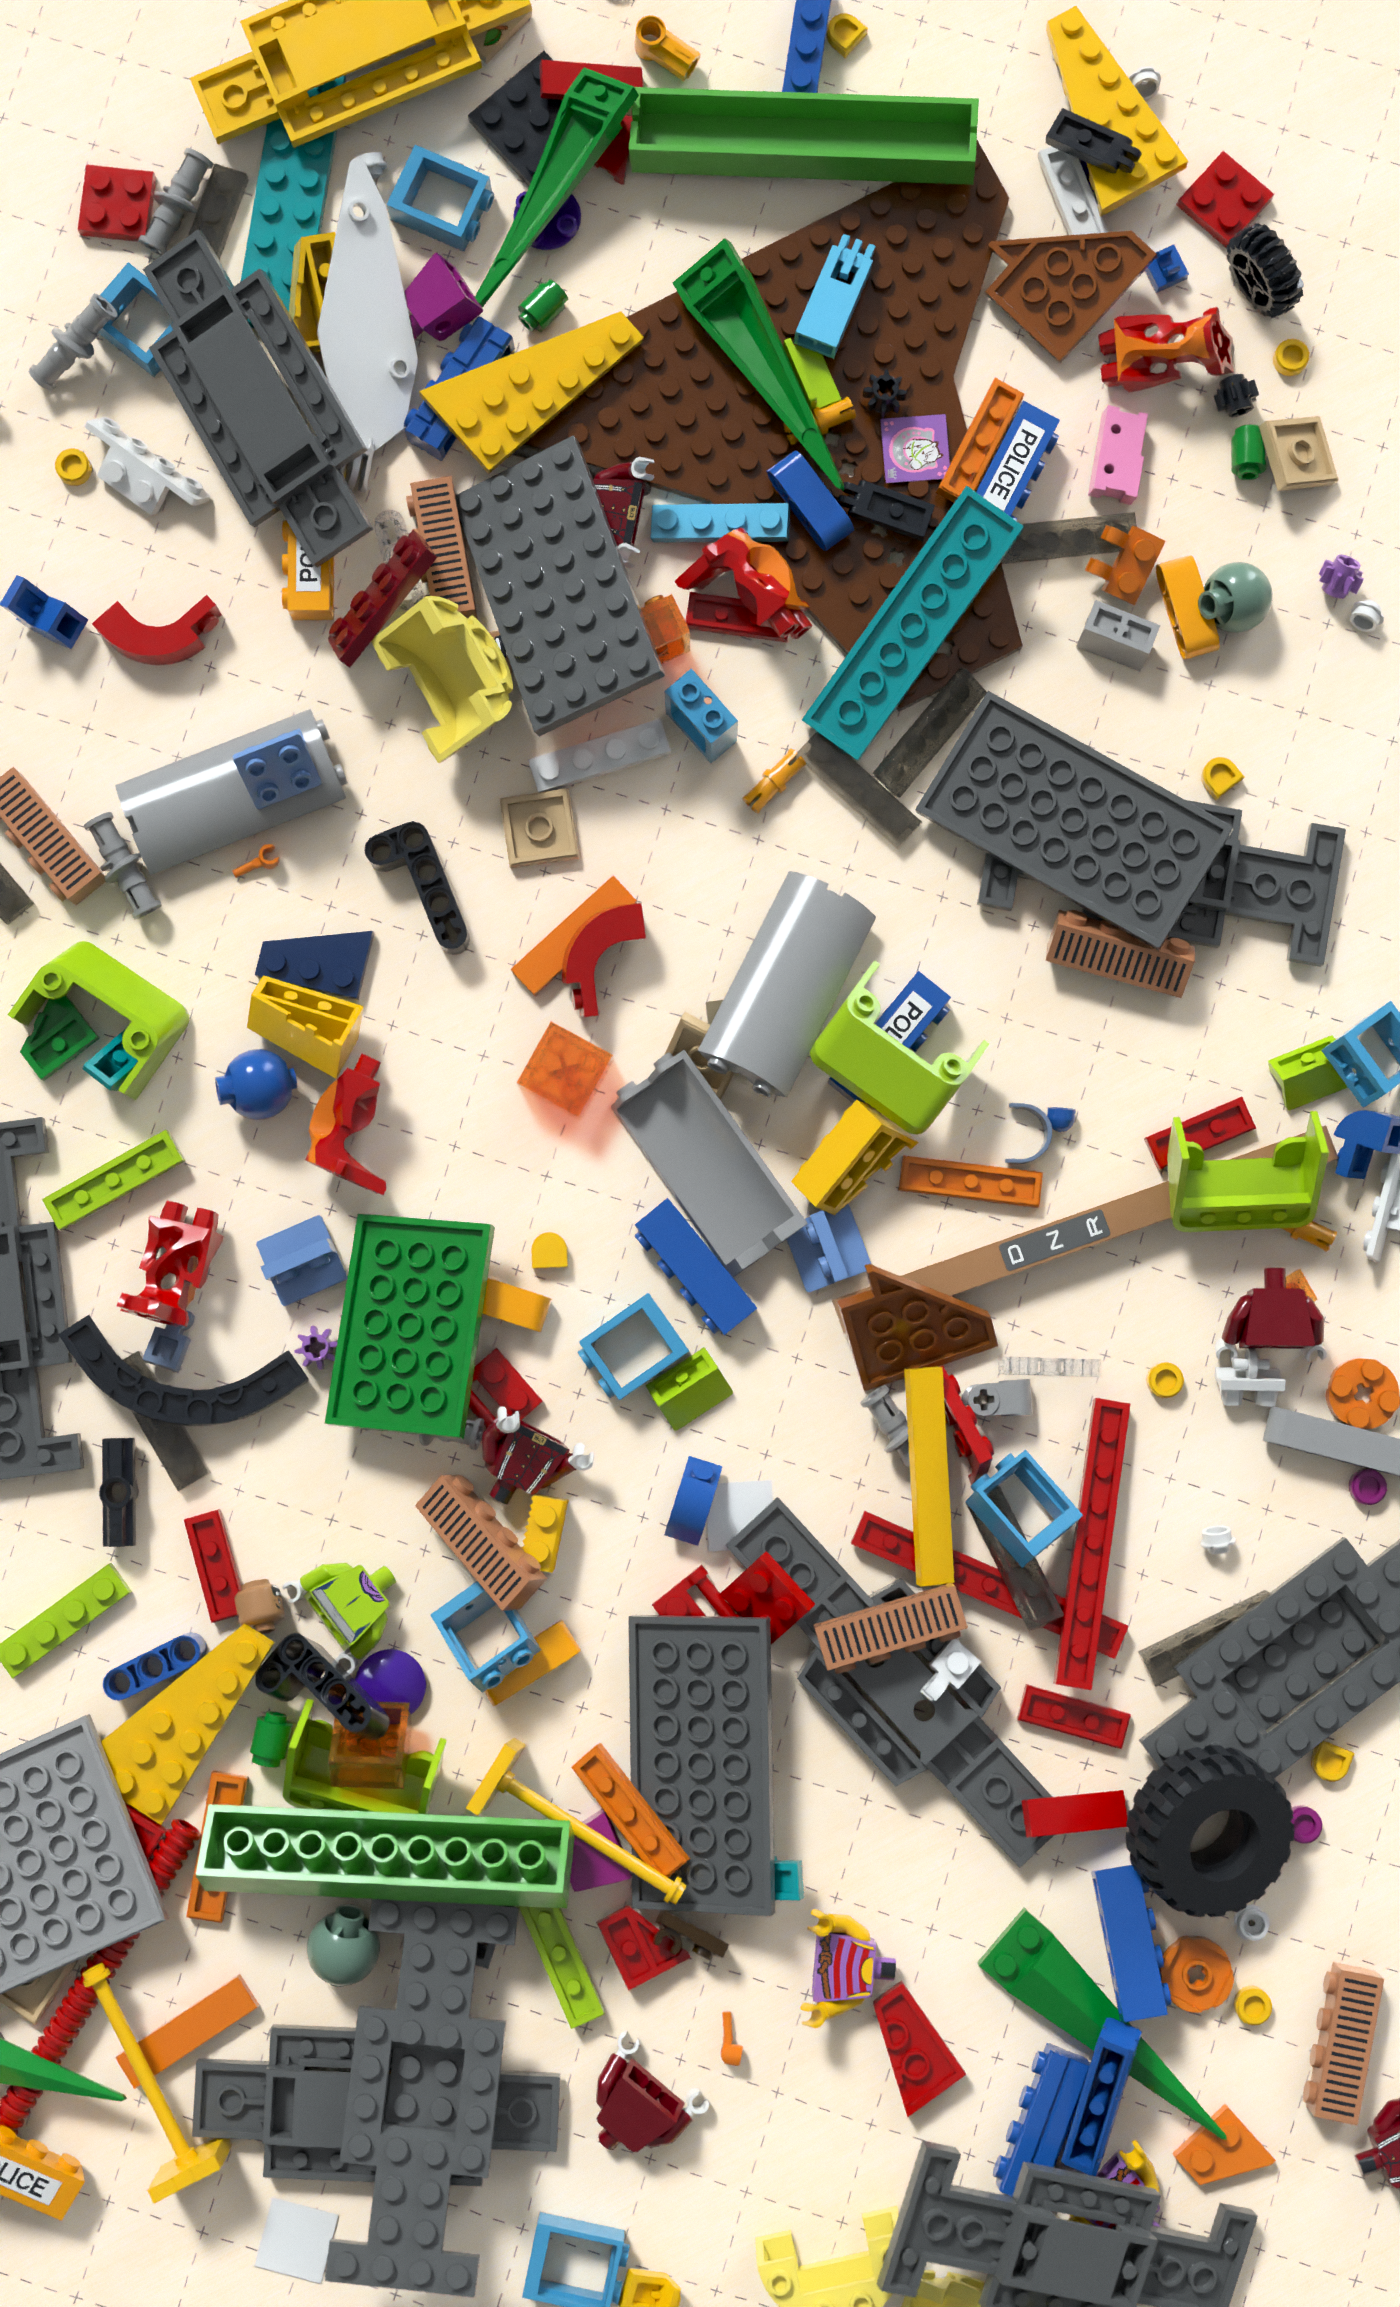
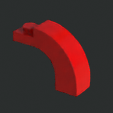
M205 595L177 621L169 625L155 627L137 621L116 601L92 625L108 644L123 656L139 663L168 665L189 659L206 648L198 636L202 632L205 634L211 631L217 625L218 618L222 613L209 596Z
M642 903L623 904L604 909L585 921L571 938L562 963V983H576L577 989H572V1003L574 1010H580V1016H599L594 971L601 954L618 942L646 938Z

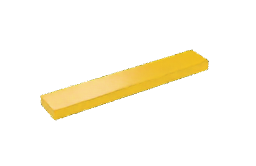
M935 1366L904 1369L916 1585L924 1587L954 1583L943 1368Z

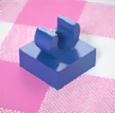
M1174 244L1155 252L1157 258L1145 270L1156 293L1187 280L1189 275Z

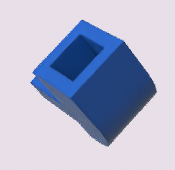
M16 575L0 602V606L14 615L17 621L43 637L69 649L73 648L88 622L86 617L66 602L48 596L26 578Z
M1368 1110L1356 1111L1346 1116L1338 1124L1333 1134L1336 1137L1345 1139L1343 1147L1338 1152V1164L1335 1174L1346 1178L1365 1179L1374 1150L1400 1154V1117L1393 1114Z
M692 1456L688 1457L664 1533L665 1536L696 1546L699 1545L723 1466Z

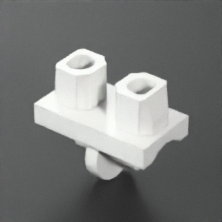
M1247 1348L1244 1359L1233 1358L1232 1367H1215L1214 1377L1220 1389L1221 1400L1225 1406H1239L1242 1404L1243 1391H1255L1254 1401L1256 1405L1272 1407L1276 1405L1279 1391H1285L1286 1380L1281 1378L1280 1369L1270 1368L1269 1359H1258L1255 1348Z

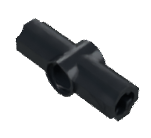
M103 1438L102 1485L99 1490L100 1500L103 1503V1547L135 1546L136 1499L139 1493L138 1484L135 1481V1438ZM117 1482L122 1483L127 1491L125 1499L121 1502L115 1500L112 1496V1487Z

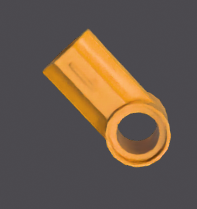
M647 15L638 21L635 33V50L639 57L646 61L654 60L682 81L689 78L700 60L701 53L668 31L664 22L659 17ZM646 35H653L657 37V40L651 42L645 40L643 37Z

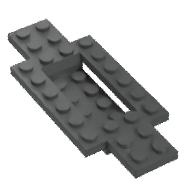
M197 229L143 268L145 275L173 322L170 324L173 331L150 346L149 349L249 524L257 527L281 510L311 564L319 567L374 529L340 471L341 468L368 449L266 272L258 269L234 286L204 233ZM248 318L252 322L254 328L256 329L258 335L260 336L262 342L267 348L269 354L271 355L273 361L275 362L277 368L279 369L281 375L286 381L288 387L290 388L292 394L294 395L296 401L298 402L300 408L302 409L303 413L305 414L307 420L309 421L311 427L313 428L317 436L311 433L305 420L300 414L286 387L284 386L271 361L269 360L267 354L265 353L252 328L250 327L247 321Z
M1342 1537L1175 1665L1173 1668L1191 1690L1194 1698L1139 1739V1742L1157 1766L1160 1768L1164 1765L1163 1761L1173 1755H1182L1184 1750L1199 1747L1200 1749H1205V1746L1221 1745L1223 1748L1237 1749L1247 1757H1251L1275 1779L1399 1683L1400 1539L1366 1564L1348 1539ZM1375 1645H1381L1371 1654H1369L1367 1657L1361 1660L1358 1664H1356L1354 1667L1348 1670L1345 1674L1339 1677L1336 1681H1334L1332 1684L1326 1687L1323 1691H1321L1319 1694H1317L1310 1701H1308L1301 1708H1299L1297 1711H1295L1288 1718H1286L1284 1721H1282L1280 1724H1278L1275 1728H1273L1271 1731L1267 1733L1266 1729H1268L1279 1719H1281L1283 1716L1289 1713L1292 1709H1294L1301 1702H1303L1305 1699L1311 1696L1314 1692H1316L1318 1689L1324 1686L1327 1682H1329L1336 1675H1338L1340 1672L1346 1669L1349 1665H1351L1353 1662L1359 1659L1362 1655L1368 1652Z
M273 2024L270 2031L269 2061L199 2058L196 2061L192 2137L263 2140L262 2144H265L263 2178L375 2182L376 2166L339 2162L350 2072L305 2070V2067L351 2068L356 2028ZM392 2047L390 2070H391V2065H392V2057H393V2048H394V2047ZM501 2071L492 2149L557 2152L561 2073ZM389 2074V2078H388V2086H387V2095H386V2103H385V2111H384L383 2124H384V2122H385V2114H386V2106H387V2098H388L390 2074ZM452 2174L450 2185L482 2187L483 2178Z

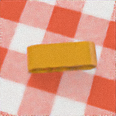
M1189 555L1157 564L1156 577L1182 658L1185 660L1219 650L1220 641L1214 619L1204 618L1199 611L1198 599L1205 590L1193 556Z
M488 1278L482 1314L541 1332L552 1299Z
M560 1620L534 1637L541 1651L535 1654L527 1665L514 1669L503 1678V1681L498 1686L484 1691L493 1707L581 1651L563 1620Z

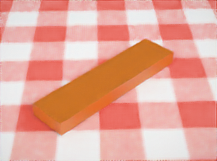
M996 377L994 378L936 491L937 494L955 503L966 486L976 492L1025 395L1024 393Z
M612 876L510 969L511 972L536 996L562 972V963L567 946L575 932L585 921L604 909L623 904L637 903V900Z
M903 1155L898 1191L1039 1208L1043 1172Z
M602 1743L594 1746L571 1767L644 1863L666 1877H670L690 1859Z
M220 1771L211 1772L187 1918L219 1923L224 1921L228 1892L205 1891L195 1874L208 1804L244 1806L249 1776Z
M239 1974L137 2043L155 2076L256 2009L259 2003L241 1974ZM125 2051L121 2052L115 2059L135 2089L141 2084Z

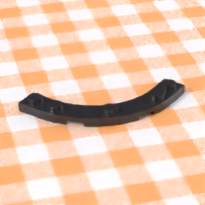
M89 1314L58 1334L85 1374L106 1395L139 1415L168 1424L211 1426L247 1418L277 1403L309 1381V1378L288 1350L258 1371L234 1383L206 1390L179 1388L150 1380L126 1364L107 1342Z

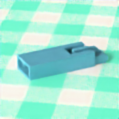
M843 234L838 246L832 245L794 337V344L833 359L870 275L873 263L871 259L876 248L875 245L869 244L863 255L859 253L863 241L856 239L852 250L848 249L850 236ZM839 271V278L844 280L848 279L849 272L854 273L850 285L836 280Z

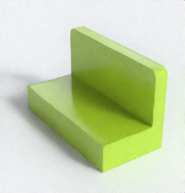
M791 338L784 340V350L811 411L816 407L822 409L841 401L823 355L805 347L794 345Z
M1333 1035L1268 1060L1269 1071L1282 1088L1284 1105L1287 1110H1293L1348 1088L1321 1051L1336 1040Z
M705 1347L645 1385L674 1431L687 1425L733 1394L732 1388Z

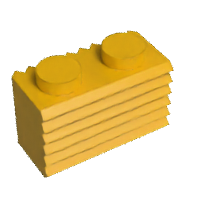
M536 1494L531 1498L533 1503L529 1505L532 1509L528 1512L531 1517L526 1519L529 1524L525 1526L527 1529L524 1533L526 1538L522 1541L524 1545L521 1548L539 1562L541 1571L553 1573L569 1500Z

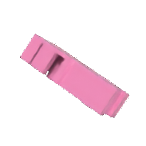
M1108 405L1101 416L1088 496L1100 498L1101 495L1118 498L1120 503L1131 505L1138 496L1144 461L1141 452L1148 414L1139 412L1136 415L1119 411V407Z

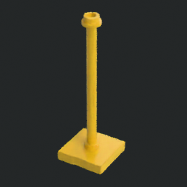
M515 1737L504 1744L466 1809L479 1816L490 1806L498 1791L502 1794L507 1791L550 1820L570 1821L576 1837L665 1893L666 1896L663 1901L667 1903L670 1901L676 1905L687 1886L681 1882L682 1879L677 1876L675 1881H672L514 1779L515 1774L510 1771L526 1745Z
M99 1963L82 1974L85 1979L83 1984L85 1987L93 1986L176 2155L173 2160L160 2166L147 2190L155 2204L220 2170L232 2147V2143L229 2138H213L196 2148H189L106 1980V1977L111 1973L108 1968L104 1967L103 1963Z

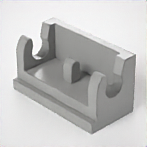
M1095 600L1076 647L1141 671L1151 652L1160 625Z

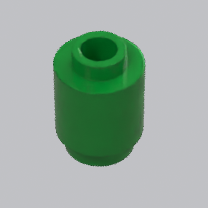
M549 279L545 284L540 283L518 306V310L521 313L518 318L529 331L533 332L536 329L539 332H543L565 309L564 304L568 301V296L556 282Z
M1243 425L1235 429V435L1231 438V472L1237 475L1239 479L1254 480L1266 471V449L1259 426Z
M266 1711L265 1716L257 1717L250 1753L253 1754L251 1760L253 1763L265 1767H280L281 1760L286 1758L293 1726L291 1722L287 1721L286 1714Z

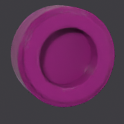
M1361 1469L1355 1472L1349 1480L1350 1495L1358 1503L1374 1505L1382 1501L1386 1495L1387 1483L1383 1475L1378 1471Z
M1305 1805L1292 1807L1293 1819L1291 1822L1294 1824V1840L1302 1844L1315 1841L1322 1832V1820L1319 1814Z

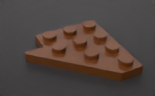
M1133 231L991 241L988 244L989 249L1007 265V268L985 293L1061 364L1157 258V254Z
M872 1264L865 1265L871 1290L837 1301L864 1391L905 1378L904 1369L941 1366L998 1346L992 1319L988 1311Z

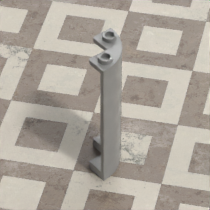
M308 709L116 784L115 787L123 813L130 823L133 832L132 836L149 874L153 875L346 799L342 785L347 784L348 781L341 764L334 766L324 741L330 739L323 719L316 721L312 710ZM300 728L322 784L262 809H257L234 764L232 756L248 747L259 745L283 733H289Z
M793 871L788 872L698 1049V1052L708 1060L707 1065L712 1070L721 1074H726L727 1071L743 1074L753 1084L752 1089L756 1093L769 1098L772 1094L788 1097L876 919V916L866 906L846 892L843 896H839L834 891L827 889L829 883Z
M683 1050L674 1057L669 1052L653 1063L656 1069L647 1079L638 1085L631 1081L616 1092L618 1099L611 1105V1108L720 1263L732 1277H735L808 1223L686 1051Z

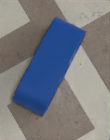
M795 450L766 471L776 491L786 503H789L792 512L823 551H827L854 531V526L848 515L798 451Z
M189 1632L182 1634L111 1669L103 1678V1690L109 1698L118 1701L137 1694L195 1665L206 1654V1641L197 1633ZM182 1641H189L194 1645L195 1656L193 1659H186L181 1655L180 1645ZM150 1657H156L162 1662L163 1669L160 1675H154L148 1670L147 1664ZM118 1673H123L129 1678L130 1687L128 1691H121L116 1686L115 1678Z

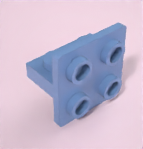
M300 728L289 733H283L259 745L248 747L232 756L234 764L257 809H262L322 784Z
M849 1204L836 1215H832L824 1210L811 1214L808 1218H805L808 1224L787 1239L804 1288L808 1293L866 1272L865 1265L871 1264Z
M320 1215L268 1236L256 1243L265 1264L260 1266L265 1279L272 1281L283 1306H288L348 1278L323 1217Z

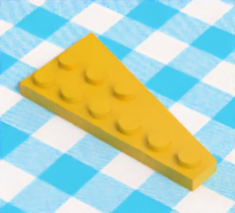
M1077 6L1047 21L1046 32L1055 63L1059 66L1063 80L1062 87L1065 96L1068 97L1070 111L1129 137L1133 142L1132 146L1139 149L1142 153L1139 161L1134 162L1135 167L1132 173H1125L1118 169L1113 174L1087 163L1090 173L1089 181L1092 190L1095 191L1098 201L1097 208L1101 217L1185 170L1188 159Z
M620 311L420 390L419 396L484 470L490 474L643 342L644 337Z
M243 1624L101 1741L123 1800L160 1825L166 1820L275 1643L274 1641L252 1627Z

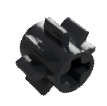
M885 370L884 375L879 377L871 374L869 379L871 387H865L862 396L864 398H871L867 410L875 409L877 412H880L881 418H884L885 413L891 410L898 413L900 409L898 401L905 400L907 391L899 389L902 377L900 376L895 379L889 375L888 370Z
M1240 373L1228 376L1219 382L1220 389H1217V394L1213 396L1218 412L1225 410L1229 417H1238L1254 409L1253 402L1257 401L1256 397L1259 396L1255 379L1248 381L1244 374Z

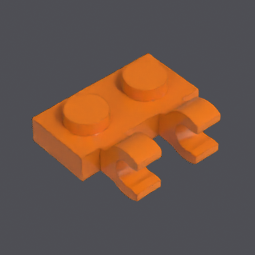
M1106 525L1100 538L1120 547L1121 550L1113 566L1098 559L1090 558L1085 571L1106 580L1101 589L1102 591L1135 606L1166 541L1136 526H1132L1127 534L1113 526Z

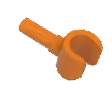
M272 844L262 846L259 850V857L232 870L234 876L237 878L262 866L266 869L277 867L280 857L272 861H267L263 858L266 853L272 852L275 846Z
M731 2011L722 2012L724 2037L721 2058L725 2064L739 2066L743 2046L732 2044Z

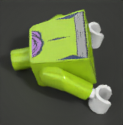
M347 1563L322 1564L301 1576L300 1580L286 1582L283 1584L282 1590L292 1585L296 1587V1597L288 1602L293 1603L303 1598L307 1600L343 1649L335 1660L339 1662L342 1658L348 1659L351 1662V1667L347 1672L351 1674L358 1665V1661L363 1659L380 1642L388 1620L385 1610L390 1606L383 1592L395 1584L396 1579L392 1572L384 1565L369 1575L361 1564L355 1567Z

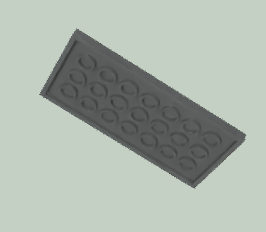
M574 435L455 495L460 522L533 730L539 737L665 676L581 446Z
M990 691L986 693L915 809L917 814L1158 951L1234 828Z
M628 1616L631 1782L690 1857L684 1865L668 1877L675 1881L678 1876L682 1879L681 1882L687 1885L676 1905L670 1901L668 1903L663 1901L666 1896L665 1893L632 1873V1908L772 1916L775 1914L770 1617ZM631 1846L632 1855L643 1861Z

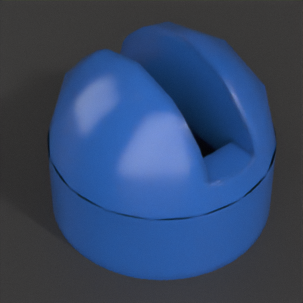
M1047 1107V1117L1053 1130L1065 1132L1073 1126L1076 1109Z

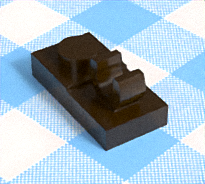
M660 1910L655 1920V1923L665 1928L659 1930L654 1935L653 1944L659 1946L664 1936H671L674 1943L670 1953L676 1955L681 1949V1936L686 1938L687 1942L694 1945L693 1953L709 1961L712 1960L713 1955L723 1958L728 1949V1943L665 1910Z

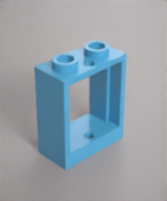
M414 145L386 206L390 220L465 252L469 241L474 242L480 230L479 220L483 211L488 212L490 210L495 193L492 192L489 176L418 145ZM429 170L474 189L457 226L411 207Z
M129 262L100 294L115 308L118 314L115 320L141 290H144L163 305L148 278ZM109 320L99 331V334L155 377L161 369L150 349L147 352L143 351L112 326L115 320ZM171 325L167 327L155 343L173 331Z
M692 669L688 670L664 691L666 714L711 764L737 742L738 720ZM709 697L712 699V703L706 704L704 699Z
M1392 1001L1369 1014L1321 1050L1363 1108L1400 1084V1070L1387 1079L1357 1038V1036L1372 1026L1400 1064V1012Z
M648 1292L581 1339L579 1344L582 1346V1349L578 1351V1354L589 1369L594 1366L598 1369L603 1377L598 1383L607 1396L611 1398L616 1395L618 1400H621L690 1351ZM643 1309L672 1350V1353L621 1387L592 1344Z
M1026 1449L1017 1457L1010 1453L995 1466L998 1472L991 1478L985 1473L970 1486L974 1492L965 1501L1022 1568L1083 1516ZM1013 1474L1021 1480L1054 1518L1051 1524L1029 1542L1024 1539L987 1496Z
M476 1581L430 1614L467 1679L483 1693L487 1689L498 1686L503 1681V1678L514 1669L527 1665L533 1659V1656L541 1651V1648L517 1610L504 1611L520 1639L481 1667H477L457 1632L491 1609L496 1603L479 1582Z
M539 2212L522 2298L563 2307H611V2303L618 2305L622 2281L616 2280L619 2266L626 2267L630 2244L624 2243L625 2230ZM550 2232L612 2245L603 2292L541 2279Z

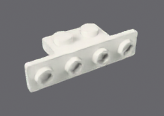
M101 417L86 421L84 427L110 446L96 476L148 514H158L169 490L193 506L209 501L211 495L202 489L203 486L200 482L191 477L183 476L175 470V465L171 461L163 457H157L147 450L148 446L142 440L129 437L121 431L120 425L114 420Z
M1392 1153L1390 1162H1385L1383 1165L1381 1183H1384L1381 1197L1377 1196L1372 1207V1217H1375L1372 1231L1368 1230L1366 1232L1363 1242V1250L1366 1251V1257L1377 1263H1380L1388 1230L1400 1232V1154Z

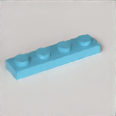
M789 503L652 505L650 538L653 543L716 542L727 533L738 528H744L755 542H789L790 506Z

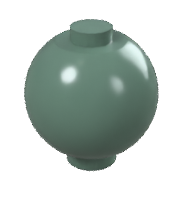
M1245 562L1228 563L1215 570L1207 579L1204 585L1205 592L1198 599V607L1204 618L1214 619L1217 628L1231 633L1246 632L1258 626L1268 615L1273 601L1272 586L1268 577L1258 567Z
M354 1904L339 1905L335 1912L319 1920L312 1929L307 1942V1957L312 1970L320 1979L334 1987L349 1986L362 1981L372 1972L380 1954V1939L377 1931L368 1930L369 1919L364 1916V1910Z

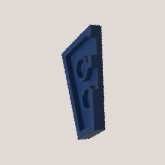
M374 931L263 941L255 976L262 978L264 975L303 988L359 1000L375 933Z

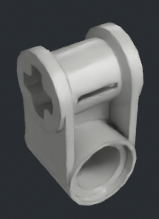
M1030 1379L974 1384L966 1388L962 1394L963 1404L965 1406L969 1405L974 1411L975 1416L1033 1415ZM980 1394L987 1396L988 1399L987 1403H983L981 1406L974 1404L973 1401L974 1397Z

